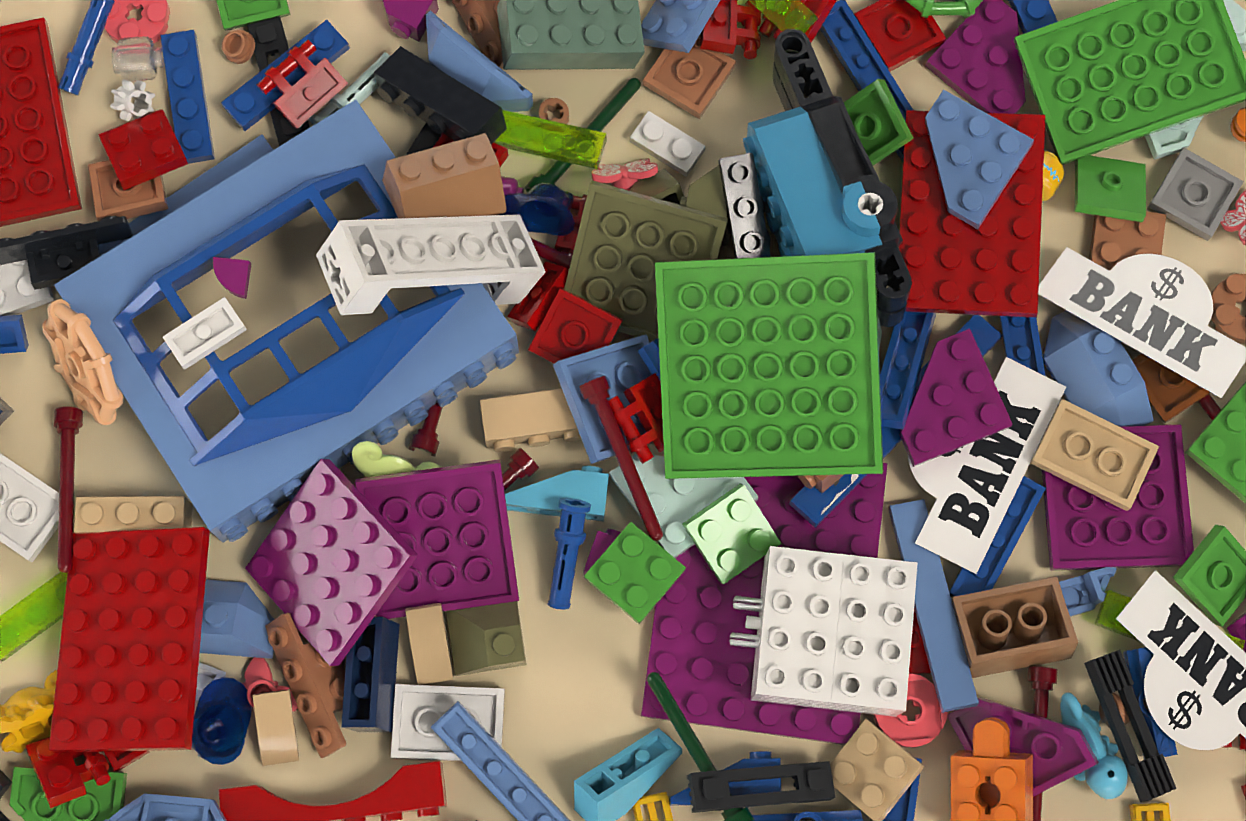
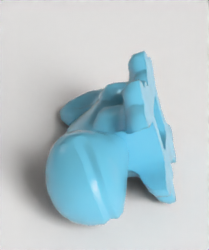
M1064 693L1060 703L1062 724L1078 728L1082 731L1099 762L1097 765L1075 775V779L1078 781L1086 780L1087 785L1097 795L1106 800L1119 797L1126 789L1128 771L1124 761L1115 756L1119 750L1117 744L1110 743L1108 736L1100 735L1101 727L1099 721L1101 718L1098 711H1091L1087 705H1082L1081 707L1079 701L1072 693Z

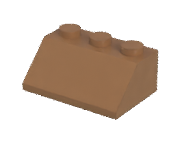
M486 133L386 161L382 181L398 218L490 216L506 213L500 166Z
M1057 577L955 596L951 599L972 678L1071 659L1078 645L1077 636Z

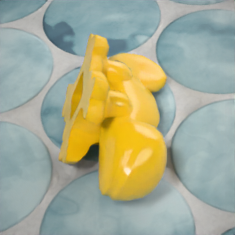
M54 670L46 678L44 688L27 687L14 693L3 705L0 704V734L10 732L1 743V748L4 752L14 751L15 753H22L26 745L50 737L57 670Z

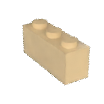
M562 389L480 400L487 448H494L496 452L515 449V444L529 443L530 447H540L550 444L551 439L564 438L565 442L582 440Z
M185 496L76 497L74 533L192 528L193 504Z

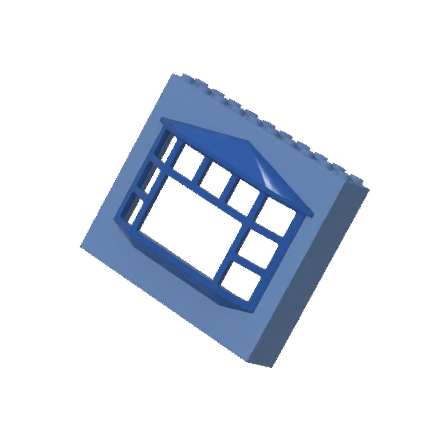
M357 100L352 101L54 284L62 299L69 303L72 310L77 313H84L90 319V327L105 353H110L113 361L110 362L117 386L209 531L223 543L227 540L234 542L248 532L247 527L259 520L262 523L274 517L278 513V507L287 501L291 502L320 459H330L338 469L348 462L354 464L352 450L356 444L364 441L380 443L381 445L389 443L398 436L399 433L397 431L407 424L414 426L422 422L428 416L427 410L434 404L438 403L440 407L450 404L458 397L457 392L467 386L470 388L478 386L487 378L486 374L496 367L503 369L516 360L517 357L515 355L519 353L517 334L482 283L429 286L436 297L403 311H398L386 294L379 304L387 314L388 319L353 342H349L329 313V309L336 305L331 293L226 360L221 361L214 351L207 355L205 358L210 365V370L183 395L180 396L160 366L161 361L172 352L164 341L154 352H151L133 324V318L167 298L182 324L191 319L192 316L176 292L214 269L213 257L232 258L312 207L316 208L332 232L338 221L324 200L354 181L359 182L378 210V212L358 220L398 218L382 181L386 161L396 157ZM320 318L338 345L339 350L300 374L279 342L313 319ZM265 349H270L288 376L289 382L257 403L249 405L231 378L230 372ZM219 380L239 409V414L208 440L188 407L212 384Z

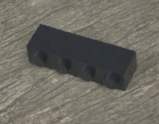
M401 46L373 72L378 85L377 92L382 99L388 103L394 102L402 107L410 117L414 119L420 118L437 134L444 133L452 138L454 142L486 133L490 144H492L507 129L500 106Z

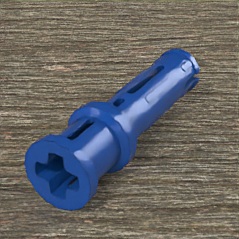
M572 498L559 500L558 507L561 508L559 528H556L554 531V537L558 541L550 596L547 603L552 608L563 610L569 609L571 605L570 599L579 545H582L586 539V533L583 532L586 513L590 512L591 508L590 503Z

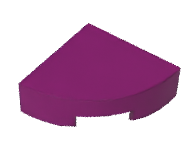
M213 257L214 272L221 285L231 294L247 299L251 262L249 260Z

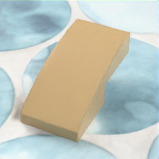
M435 603L406 608L405 612L417 685L453 680V669L442 604Z
M290 689L253 694L262 766L299 761Z

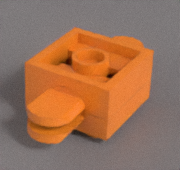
M985 718L975 725L973 729V751L959 750L951 755V821H1033V754L1010 753V730L1007 723L999 718Z

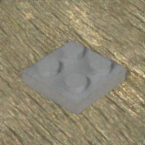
M1183 148L1148 207L1158 213L1166 214L1168 219L1209 241L1244 181Z

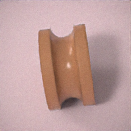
M549 98L541 103L539 107V122L541 126L549 132L563 130L569 122L567 104L558 98ZM556 109L560 110V120L558 118H553L552 121L548 120L547 111L553 113Z

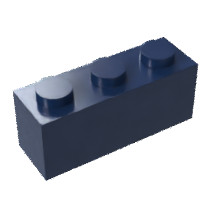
M374 617L346 655L342 728L356 732H392L399 623L385 617Z

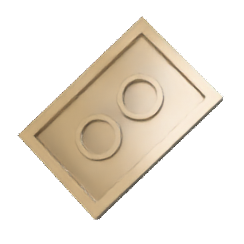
M1061 399L1030 464L1128 511L1133 505L1159 446Z

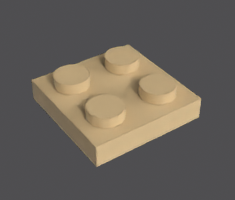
M867 719L864 720L830 764L834 788L873 821L884 820L925 767Z

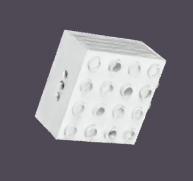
M770 546L764 557L760 599L735 596L733 599L734 602H741L733 603L734 609L759 611V617L746 616L745 628L757 629V635L732 632L730 638L734 639L729 640L730 645L756 648L751 701L892 717L905 712L918 563Z

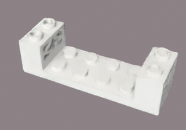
M520 215L339 220L316 254L340 315L373 313L391 288L482 283L496 305L519 304L546 272Z

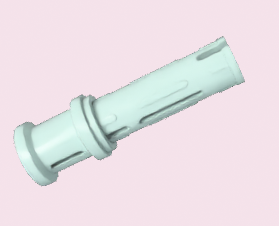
M384 52L341 95L337 93L318 115H312L309 118L312 125L317 124L354 100L361 104L378 88L373 72L390 55Z

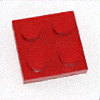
M879 0L854 13L889 72L942 45L946 40L945 35L932 15H929L928 18L921 17V12L905 0Z
M163 109L98 134L123 190L188 165L184 152Z
M560 287L528 350L555 364L559 360L609 346L623 319Z

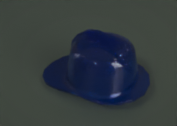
M540 183L535 185L527 194L515 193L504 195L507 210L506 213L499 215H520L528 232L563 236L570 234L574 230L575 221L570 213L574 201L572 193L563 191L549 183Z
M222 677L210 682L203 689L196 707L192 748L198 753V757L212 764L224 765L233 762L241 754L244 746L252 706L247 699L248 690L234 678Z

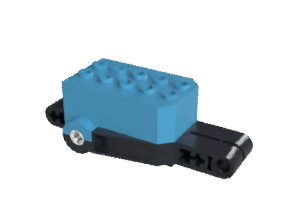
M787 29L776 38L773 66V83L785 111L748 123L747 137L743 138L746 153L754 155L759 190L764 201L769 229L775 235L780 256L875 252L878 319L881 326H895L904 318L912 285L910 273L898 248L902 244L903 239L895 223L898 207L896 195L890 187L880 182L857 135L842 98L833 96L809 38L800 30Z

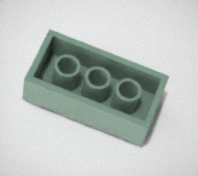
M500 0L497 5L504 70L635 69L645 53L638 0Z

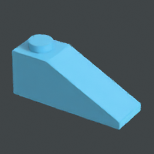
M582 466L581 470H571L505 494L507 511L560 517L561 508L558 507L559 500L572 498L591 504L590 512L586 513L585 520L604 522L609 474L602 473L603 469L599 467Z
M660 728L655 729L574 780V810L585 821H616L625 815L682 754V748Z

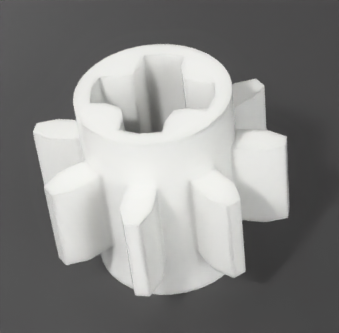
M123 79L121 87L117 90H111L114 94V103L110 107L122 110L120 119L129 121L133 117L135 120L143 117L148 112L154 111L151 107V99L155 97V94L144 91L146 88L145 82L137 80L133 85L131 81ZM131 98L135 99L134 103H131Z

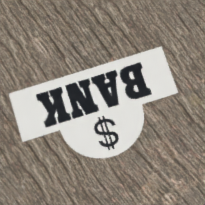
M1066 247L1039 284L1038 294L1220 398L1223 397L1246 362V347L1208 326L1213 314V300L1206 283L1193 269L1176 259L1158 254H1139L1123 259L1109 271Z
M1008 357L1005 358L994 383L1013 423L1012 427L913 467L908 456L910 469L916 481L926 492L937 498L915 544L977 574L1066 389V386Z
M1155 570L1116 618L1119 623L1154 654L1147 666L1144 677L1145 699L1153 719L1171 739L1192 749H1218L1232 742L1239 734L1246 739V653Z

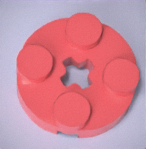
M114 0V5L104 28L116 43L125 47L126 45H136L137 48H145L158 42L161 39L160 35H165L170 15V8L166 0ZM143 9L140 12L142 16L140 20L137 21L135 18L127 19L131 10Z
M909 674L907 701H912L913 707H919L920 714L914 715V721H908L907 716L902 714L896 717L874 715V720L877 727L901 747L916 748L930 743L939 735L947 721L948 712L941 713L935 686L932 682L921 675Z

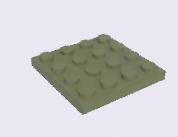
M592 181L589 186L564 289L623 319L617 331L636 337L646 334L648 340L654 341L658 338L655 262L717 259L728 218Z

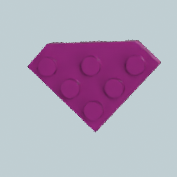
M983 0L975 9V14L964 20L927 60L925 67L971 105L983 112L1017 114L1026 102L1022 62L1013 41L1016 36H1019L1017 12L1002 0Z
M970 329L942 339L934 346L931 358L912 401L904 430L901 429L899 434L913 467L1013 426Z
M982 697L978 698L979 704L977 706L954 710L947 715L964 749L972 751L973 729L977 723L989 717H996L1006 722L1010 730V753L1033 754V797L1099 763L1080 729Z

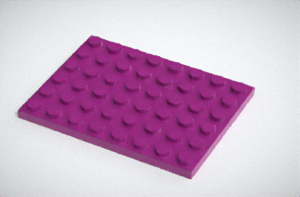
M883 463V474H868L816 528L789 505L790 500L805 486L798 476L744 477L759 498L755 502L781 542L777 547L878 557L888 463ZM693 545L675 559L684 565L686 570L655 606L641 717L670 721L647 682V676L651 672H657L661 675L689 724L846 745L859 728L861 713L751 701L756 648L730 645L729 640L734 639L730 638L732 632L757 635V629L745 628L746 616L759 617V611L734 609L733 603L741 602H734L733 599L735 596L760 599L765 556L724 585L718 581L696 545Z

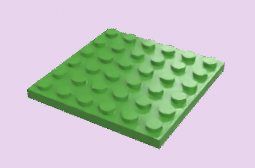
M875 252L655 262L665 479L883 474Z

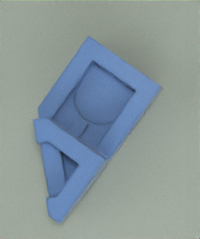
M1105 567L1059 582L1070 617L1095 609L1097 604L1104 601L1106 596L1104 592L1110 578L1116 573V567Z

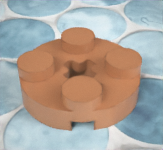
M1236 273L1219 283L1211 292L1213 300L1212 321L1216 325V331L1237 343L1245 344L1246 315L1241 316L1240 309L1235 305L1243 301L1246 302V274Z

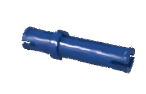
M91 0L72 52L67 53L66 59L69 60L58 84L59 89L79 96L88 69L93 67L94 62L92 58L109 13L114 5V0Z

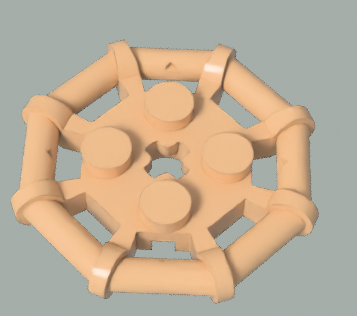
M54 300L48 306V319L42 324L43 333L50 342L56 364L53 367L56 372L61 373L73 393L75 405L79 409L86 410L92 414L98 424L110 425L116 419V409L123 404V394L117 389L110 362L113 361L110 353H105L90 327L91 321L86 314L75 312L65 300Z

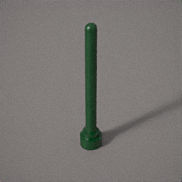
M631 78L545 175L534 176L528 182L525 190L536 202L546 205L554 196L555 183L640 89L641 82L639 79Z
M651 672L647 676V682L700 772L717 771L661 675L657 672ZM748 807L723 810L724 812L721 813L724 821L755 820Z

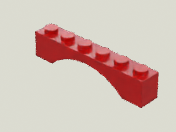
M441 761L402 766L391 779L373 792L355 800L335 805L310 806L293 803L274 795L258 785L219 790L220 810L227 821H366V817L380 816L381 821L403 820L402 813L417 811L418 818L440 815L439 808L447 807L443 763Z

